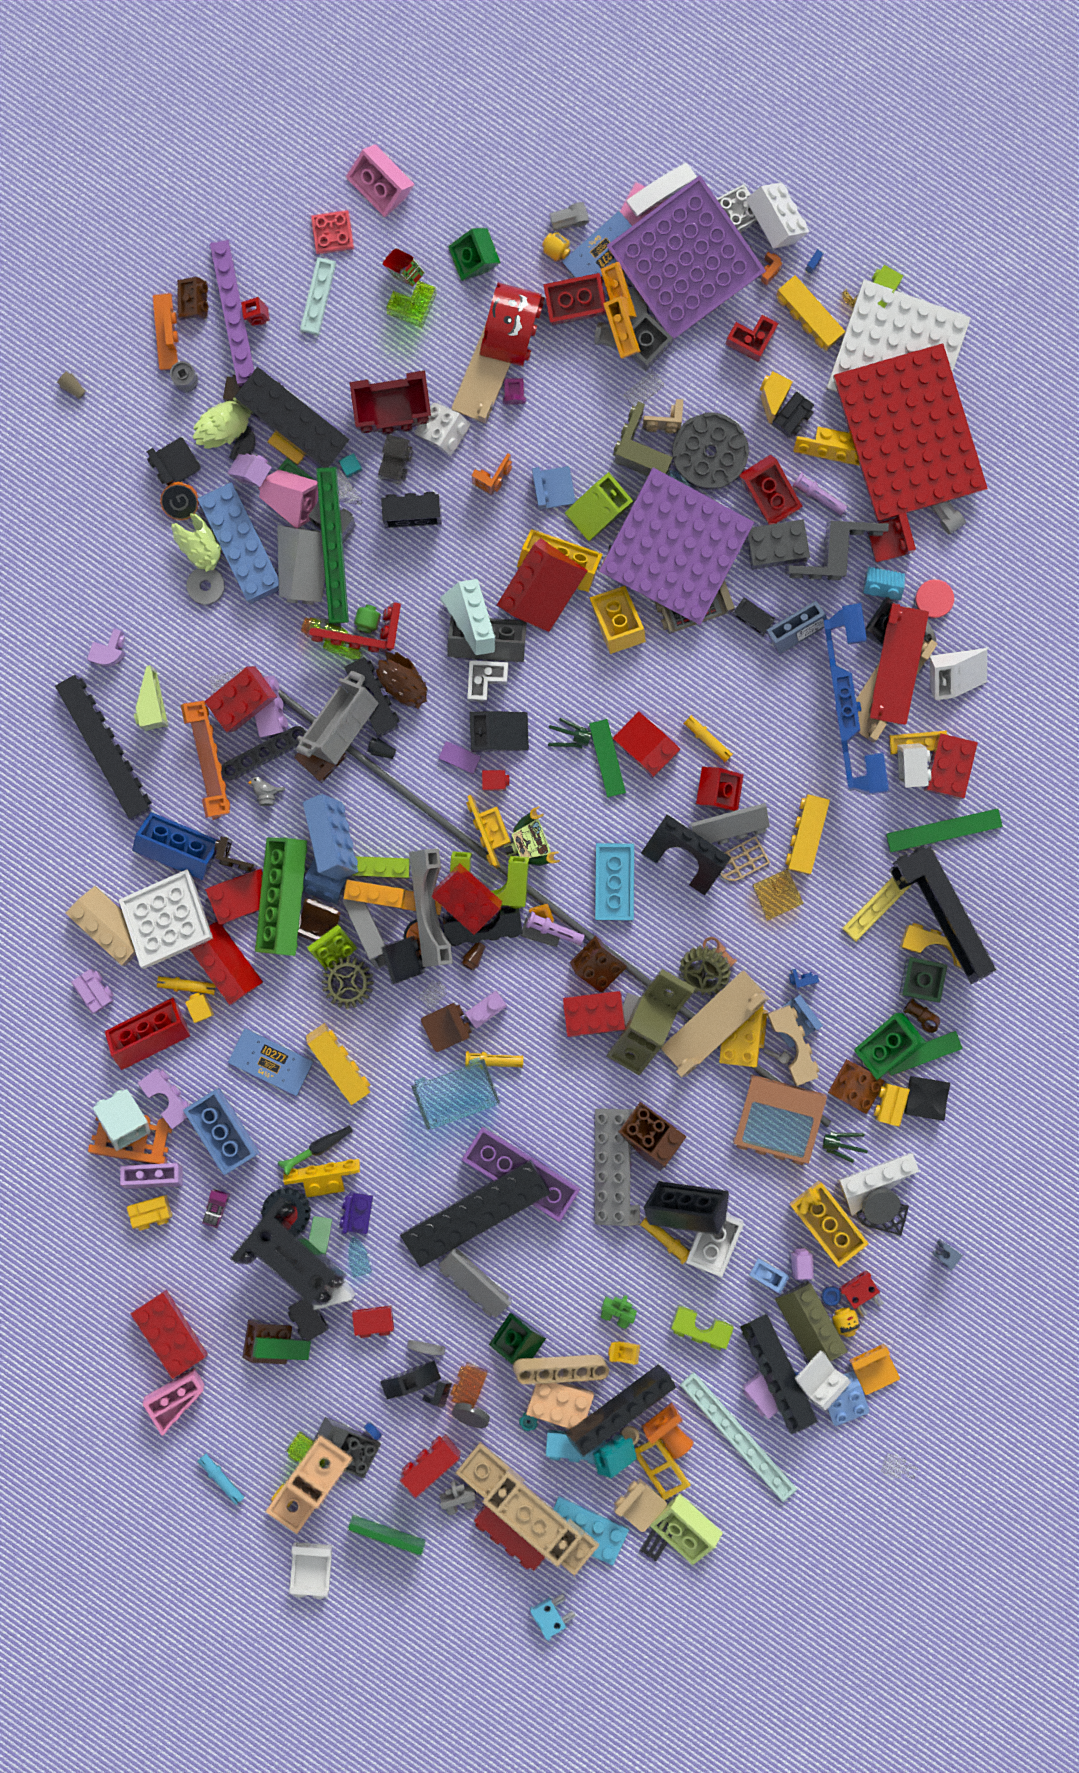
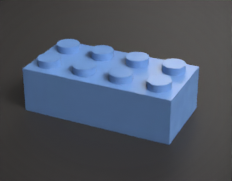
M324 794L304 801L303 806L318 873L337 880L357 873L358 862L354 856V845L350 838L349 824L346 821L343 803Z

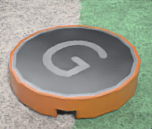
M174 482L165 487L161 494L160 503L162 510L169 517L176 520H185L190 518V514H195L199 505L197 499L199 497L195 489L189 484Z

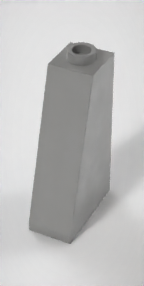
M343 899L342 901L369 960L377 970L386 966L381 949L386 943L365 902Z

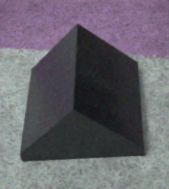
M888 597L882 601L865 627L866 636L883 646L890 607L893 603Z

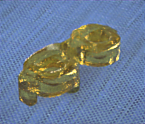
M847 289L842 292V298L853 309L857 296L853 299L847 292Z

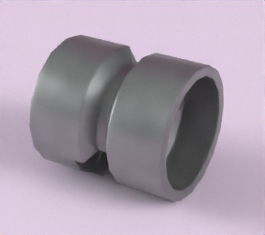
M180 361L172 366L170 377L178 390L182 392L193 391L198 384V376L192 365L186 361Z

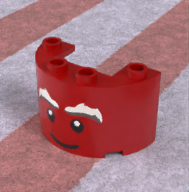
M498 282L488 313L479 355L524 366L525 360L529 361L530 358L529 341L531 336L535 337L537 325H534L536 318H540L545 297L541 293Z

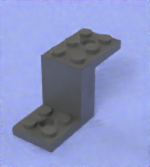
M829 521L826 523L824 567L789 565L786 566L785 574H790V578L797 579L803 578V575H809V579L817 580L822 579V576H828V580L839 581L842 577L847 576L849 531L850 535H864V532H869V536H883V533L888 532L889 524Z

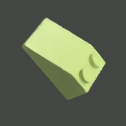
M150 665L146 666L136 705L137 713H134L136 724L146 731L168 726L157 671Z

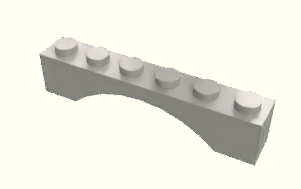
M439 848L409 852L423 967L453 964L451 945L441 930L437 918L435 900L431 897L441 869Z

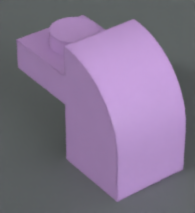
M113 628L108 646L93 642L87 660L104 667L118 664L125 656V653L119 650V647L122 648L125 642L124 633Z

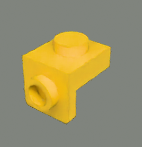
M623 1341L612 1342L608 1350L609 1361L637 1365L640 1345Z

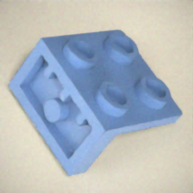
M569 466L540 471V467L532 468L538 510L572 505L576 502Z
M801 995L795 996L783 1005H790L791 1008H795L798 1015L796 1022L798 1026H802L805 1033L803 1039L813 1031L823 1027ZM778 1032L788 1047L791 1048L795 1045L793 1039L788 1034Z

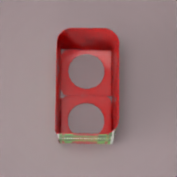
M398 248L392 250L382 263L393 277L412 287L425 273L413 256ZM407 267L401 274H399L403 268Z

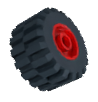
M286 1187V1189L280 1188L272 1192L266 1198L262 1205L261 1214L263 1218L280 1197L292 1199L297 1205L294 1207V1213L289 1218H285V1220L298 1232H302L310 1219L311 1207H309V1201L305 1199L303 1193L301 1194L298 1192L299 1190Z

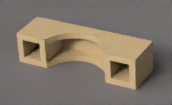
M786 1005L766 1013L773 1031L788 1034L795 1043L796 1055L793 1062L788 1066L794 1084L799 1086L819 1078L817 1074L820 1072L816 1061L812 1062L810 1057L813 1054L808 1043L805 1044L803 1039L805 1036L804 1030L796 1022L798 1015L795 1008Z

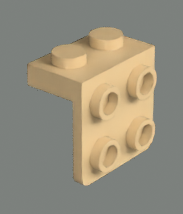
M639 1478L628 1486V1491L624 1496L621 1495L615 1501L614 1512L620 1517L623 1515L639 1531L645 1532L667 1507V1502Z

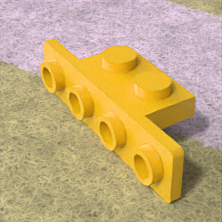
M818 426L815 440L800 436L796 437L793 452L860 466L850 433Z
M468 795L469 801L466 804L470 813H474L475 819H473L475 828L477 830L480 829L482 837H480L483 848L487 847L489 853L486 855L490 865L499 868L500 864L494 849L512 843L500 811L496 806L480 813L474 797Z
M348 1159L342 1162H329L323 1165H311L299 1169L292 1168L289 1175L283 1172V1183L288 1185L303 1182L306 1198L345 1192L342 1176L360 1173L359 1159Z

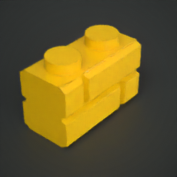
M888 1083L881 1086L878 1097L881 1098L880 1104H876L873 1116H876L875 1120L900 1127L910 1089Z
M167 1195L127 1206L132 1228H138L139 1231L150 1228L149 1224L157 1222V1226L168 1223V1219L172 1217Z

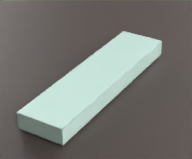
M317 257L300 332L319 336L336 261Z

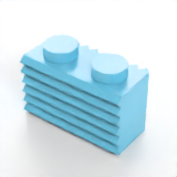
M869 566L864 579L863 593L901 601L905 587V573L890 572L889 570L886 571V569H875Z

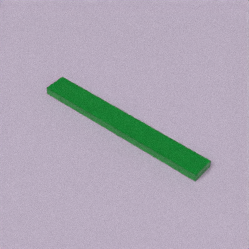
M337 467L316 468L329 623H348L349 615Z

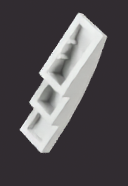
M686 162L626 200V203L638 218L650 208L653 209L664 200L669 199L697 176Z

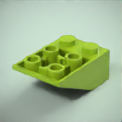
M608 472L564 513L589 542L632 507L633 500Z

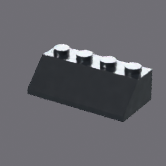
M658 1181L643 1208L649 1225L719 1235L726 1222L729 1191Z

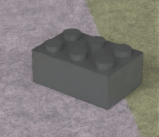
M804 519L752 527L746 538L751 570L808 561L810 558Z

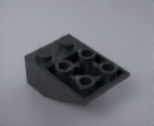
M470 712L471 752L529 750L528 712Z

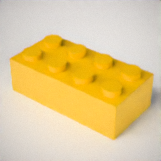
M818 1180L811 1188L813 1190L817 1189L821 1197V1200H819L820 1205L810 1203L807 1214L799 1212L802 1200L807 1195L808 1189L791 1201L789 1205L839 1268L869 1245V1243L823 1183Z

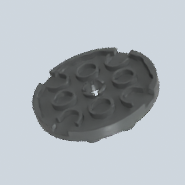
M703 413L687 420L681 426V429L678 430L672 448L673 461L679 474L688 483L702 489H719L734 482L743 472L748 460L749 445L743 429L736 421L720 413ZM708 446H712L715 448L716 454L708 456L705 449Z

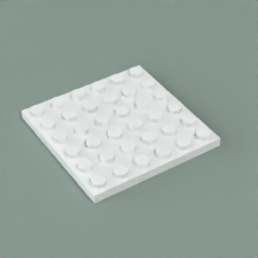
M864 279L826 389L838 393L833 379L834 374L942 343L944 344L953 372L971 317L896 290L892 293L893 289ZM883 300L887 305L883 308L877 303Z

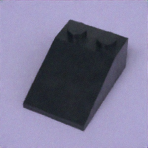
M414 936L393 941L381 947L392 985L425 972L424 969L426 967H423L422 958L419 954V950H421L420 943Z

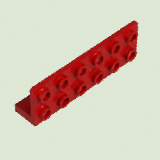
M894 603L891 604L868 718L903 725L907 724L929 615L928 611L903 607Z

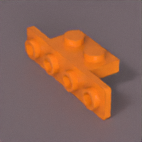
M171 293L153 295L159 369L171 370L172 366L178 362L176 343H179L178 331H175L177 315L176 312H173Z

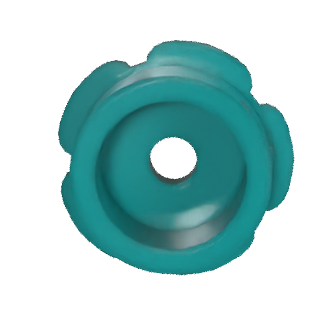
M525 1412L520 1417L519 1424L524 1431L534 1430L538 1426V1418L526 1415Z

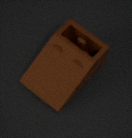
M639 1102L618 1131L647 1162L659 1171L666 1167L687 1137L642 1102Z

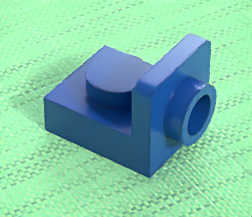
M792 969L791 974H789L790 983L795 985V988L820 982L818 975L813 976L812 972L801 975L802 979L798 978L796 969Z

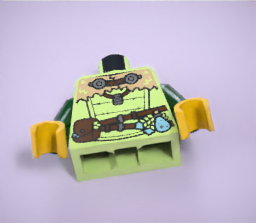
M535 807L530 813L522 817L513 828V834L511 835L514 842L504 846L507 857L518 853L520 857H529V864L535 866L559 863L560 860H554V855L559 852L550 851L539 822V818L543 817L544 813L538 815L536 810L540 807Z

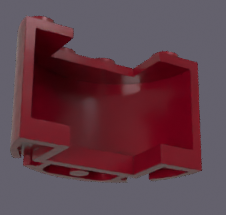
M425 370L406 373L407 378L373 384L368 379L349 382L355 427L361 430V433L382 432L384 435L393 434L395 430L408 432L413 430L412 427L429 423L432 416Z

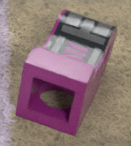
M216 1189L211 1190L202 1224L218 1228L230 1194Z

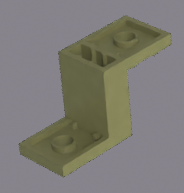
M638 401L636 407L632 406L629 412V424L625 423L620 437L622 439L621 442L617 441L613 450L615 463L646 476L649 475L652 468L667 475L673 457L633 441L645 408V404Z
M661 969L638 999L624 1032L608 1051L606 1057L640 1075L663 1047L676 1014L693 994L695 987Z

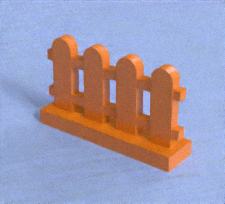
M144 1115L150 1130L156 1131L153 1145L146 1144L147 1134L127 1145L133 1147L132 1151H127L126 1147L116 1152L114 1147H107V1143H111L99 1122L97 1133L92 1135L91 1139L95 1143L94 1145L89 1144L88 1152L95 1155L149 1164H167L168 1159L163 1156L164 1152L168 1153L169 1148L165 1147L168 1133H172L173 1129L169 1128L164 1118L158 1120L157 1126L150 1125V1117ZM145 1149L152 1150V1153L145 1154Z

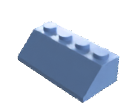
M220 1088L213 1090L183 1109L223 1175H226L260 1153Z

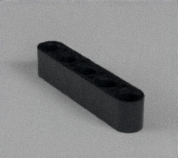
M294 726L225 762L222 765L221 774L229 780H235L297 748L299 742L294 739V733L302 731L304 736L306 730L301 726ZM281 739L286 740L285 748L278 749L277 742ZM264 748L269 749V755L266 758H261L260 751ZM246 757L252 758V764L249 767L243 765V760ZM229 766H234L235 773L228 776L226 769Z

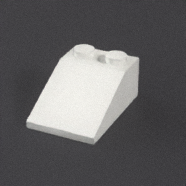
M727 1214L726 1222L719 1235L697 1232L686 1263L723 1277L744 1225L743 1220Z

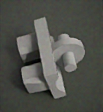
M452 1481V1488L446 1489V1493L440 1494L442 1510L445 1509L448 1515L458 1512L457 1505L464 1503L465 1509L475 1507V1490L470 1485L464 1487V1484L457 1486L456 1482Z

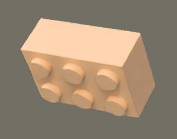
M566 1382L535 1384L526 1415L571 1429L587 1417L594 1392Z

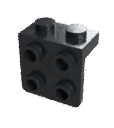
M182 437L158 451H155L154 448L146 451L149 455L147 461L152 468L156 467L159 471L157 477L162 485L165 483L169 485L174 482H181L201 469L200 464Z

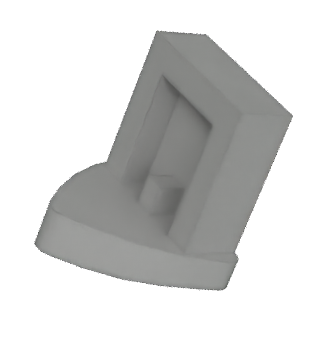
M598 322L595 330V345L602 344L617 348L610 325Z

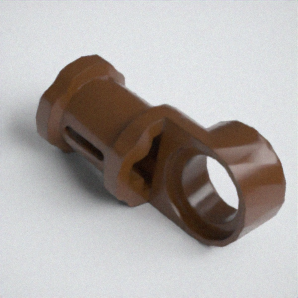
M913 998L908 1001L903 1010L905 1014L908 1013L917 1018L923 1030L928 1033L936 1032L941 1023L937 1015L929 1011V1008L916 1003ZM926 1021H933L936 1025L930 1026Z

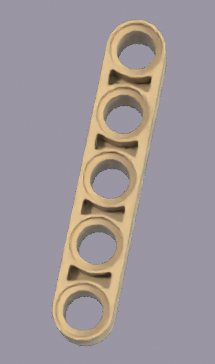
M600 1355L520 1359L513 1364V1371L518 1382L524 1385L603 1380L609 1375V1368Z

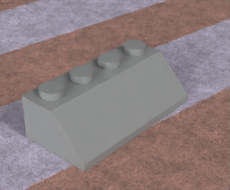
M766 803L689 824V829L709 843L718 842V845L728 843L729 838L736 837L737 840L748 837L747 833L755 832V835L765 833L766 828L770 827Z
M457 1248L451 1250L439 1263L438 1266L441 1267L439 1271L448 1278L450 1276L455 1280L454 1285L461 1291L465 1289L469 1293L468 1297L475 1304L479 1302L483 1306L482 1310L489 1317L493 1315L496 1318L511 1304L512 1298Z

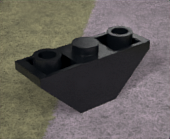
M435 1360L383 1379L380 1383L386 1399H392L423 1389L440 1380L441 1376Z

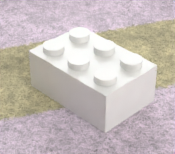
M782 183L761 186L746 198L749 207L773 249L794 245L809 233L805 220L800 216L796 204L791 200L787 188Z

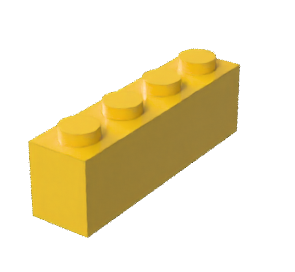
M796 275L778 289L776 294L778 302L790 310L789 313L794 320L801 322L803 330L815 338L814 341L819 348H824L827 351L844 336L846 331Z
M810 794L801 799L799 809H802L801 816L796 818L794 825L797 828L796 835H792L790 846H793L791 854H787L785 864L788 865L787 870L807 875L812 873L830 802L829 799Z

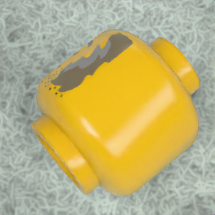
M558 232L549 233L542 243L543 252L554 261H559L562 258L565 259L571 252L569 240Z

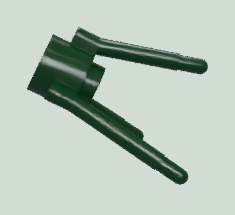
M562 717L559 718L561 722L577 730L573 732L549 725L550 729L574 736L573 741L576 743H548V746L577 747L582 749V746H588L591 732L586 731L587 728L580 727Z
M830 1132V1134H825L822 1149H826L827 1153L834 1154L851 1163L854 1162V1159L836 1151L839 1147L868 1153L866 1149L842 1144L840 1139L837 1138L864 1137V1133Z

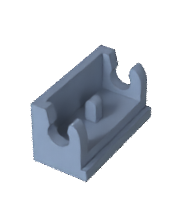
M939 1239L937 1244L944 1251L941 1252L942 1255L933 1251V1255L943 1262L942 1265L953 1271L963 1255Z

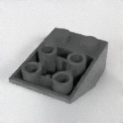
M325 1417L309 1450L320 1435L352 1457L344 1471L364 1478L381 1443L338 1421ZM322 1458L319 1460L320 1463L330 1466L329 1459Z

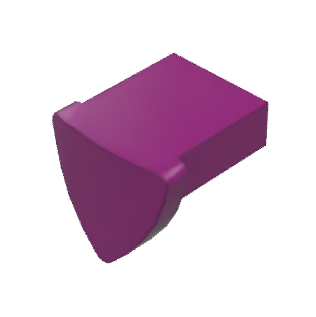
M523 378L504 379L505 397L503 398V403L510 405L526 403Z

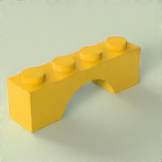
M916 923L906 925L899 947L915 953H921L927 946L939 944L949 950L953 957L954 966L962 968L946 937L941 936L942 932L931 929L930 932L923 930L924 926Z

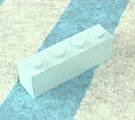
M478 579L458 582L440 597L441 602L445 604L448 613L456 621L457 627L463 632L464 638L475 655L495 652V636Z

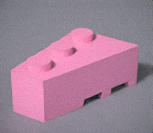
M193 1368L144 1397L142 1404L162 1436L203 1392L204 1382L196 1369Z

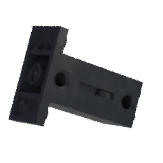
M280 1197L230 1259L234 1263L248 1265V1263L251 1264L258 1257L309 1304L325 1305L331 1300L333 1291L339 1289L344 1284V1278L347 1274L285 1220V1218H289L294 1213V1207L297 1204L292 1199Z

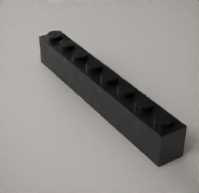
M73 675L55 685L128 818L134 820L152 810L150 797L147 793L143 794L141 781L138 777L135 778L131 771L134 769L128 760L125 761L122 756L124 754L122 747L114 742L113 738L115 735L110 727L107 728L104 724L106 719L103 713L95 708L94 705L97 703L92 694L88 695L85 690L87 684L84 679Z

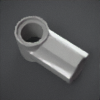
M584 202L574 203L567 209L549 213L554 231L570 226L580 227L590 222Z
M949 501L931 506L941 520V526L947 534H952L966 524L962 514L955 510Z

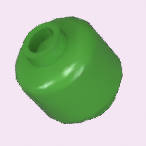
M366 604L365 607L357 609L354 625L357 626L358 631L371 634L372 631L378 629L381 614L376 611L377 607Z

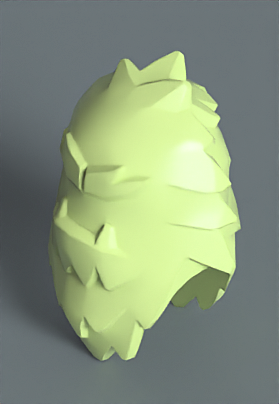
M226 401L217 404L215 407L208 408L207 412L202 414L200 420L193 427L196 430L193 439H196L197 445H205L204 448L206 449L216 448L226 443L231 444L235 438L238 439L240 434L245 432L251 413L234 401Z
M190 514L193 526L196 529L195 532L187 531L177 523L171 524L174 541L178 544L180 550L188 556V559L196 567L205 569L206 572L214 570L221 556V547L215 541L216 536L208 528L206 522L197 514Z

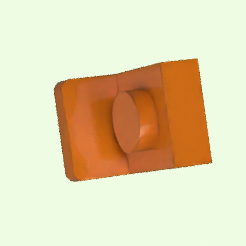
M770 252L765 254L764 260L768 264L764 268L766 272L761 277V282L766 286L782 267L780 257Z

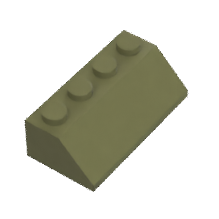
M809 1280L774 1298L809 1363L820 1351L827 1356L829 1361L848 1352Z

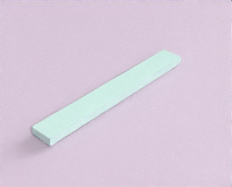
M695 1372L679 1384L782 1502L797 1490L794 1484Z

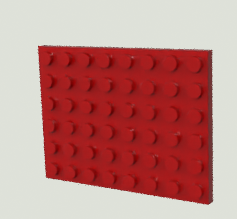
M943 343L833 375L877 522L896 517L898 514L913 512L988 489Z

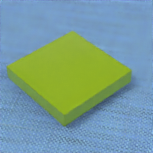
M339 925L307 947L326 971H328L327 967H334L332 965L333 961L337 964L339 963V958L344 959L358 949Z

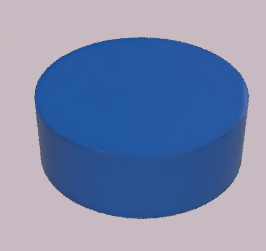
M828 1286L823 1289L821 1298L826 1305L835 1306L841 1300V1293L836 1287Z
M371 1422L364 1426L376 1441L382 1437L380 1431Z

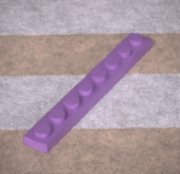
M229 240L210 243L237 385L240 387L243 386L252 374L254 366L245 320L243 319Z

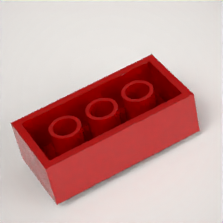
M167 1289L131 1313V1316L172 1379L208 1355Z

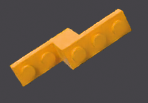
M615 262L600 269L610 301L603 304L620 358L624 359L640 352L630 321L637 316L620 262Z
M346 881L344 899L416 911L414 891L358 881ZM435 901L436 913L440 915L442 906Z

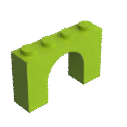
M453 851L450 861V872L460 863L471 873L472 853ZM510 856L507 882L499 889L490 890L502 901L501 907L503 905L514 909L525 907L527 901L529 857Z

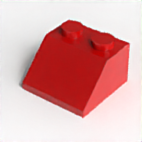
M702 767L696 804L709 808L737 811L744 774L718 767Z

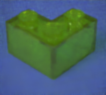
M418 280L411 297L393 291L386 307L387 314L423 328L437 295L436 287Z

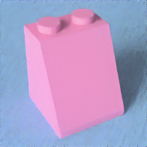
M279 469L266 476L259 487V498L291 525L299 528L310 521L308 516L318 500L317 481Z

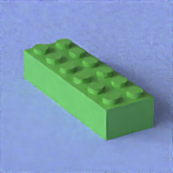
M266 838L255 952L296 955L307 840Z

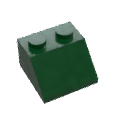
M510 1312L489 1345L513 1365L517 1360L534 1358L546 1338L535 1328Z

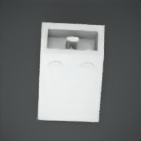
M745 184L717 198L740 233L757 222L746 201V198L751 194Z
M987 648L930 656V690L935 700L955 698L987 682Z

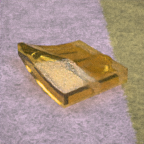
M788 869L752 885L766 921L804 904Z

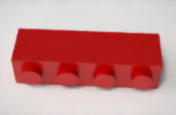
M484 1505L474 1517L475 1526L482 1532H488L491 1535L490 1539L499 1545L501 1543L511 1557L516 1556L520 1559V1564L527 1570L530 1568L535 1571L545 1559V1556L488 1506Z

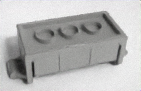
M351 671L344 679H338L342 686L339 685L305 735L297 737L299 742L296 748L297 752L308 757L314 755L334 765L337 764L379 704L367 689L362 687V683L365 680L364 675ZM350 679H353V680L358 681V683L356 684V683H353V682H351V681H349V680H350Z

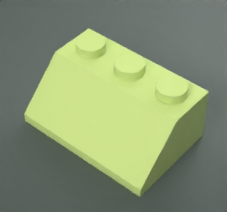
M681 1494L672 1499L650 1525L692 1565L713 1550L723 1534ZM663 1520L660 1527H658L657 1524ZM666 1522H668L669 1525L667 1527L666 1532L664 1533L662 1529L665 1526Z

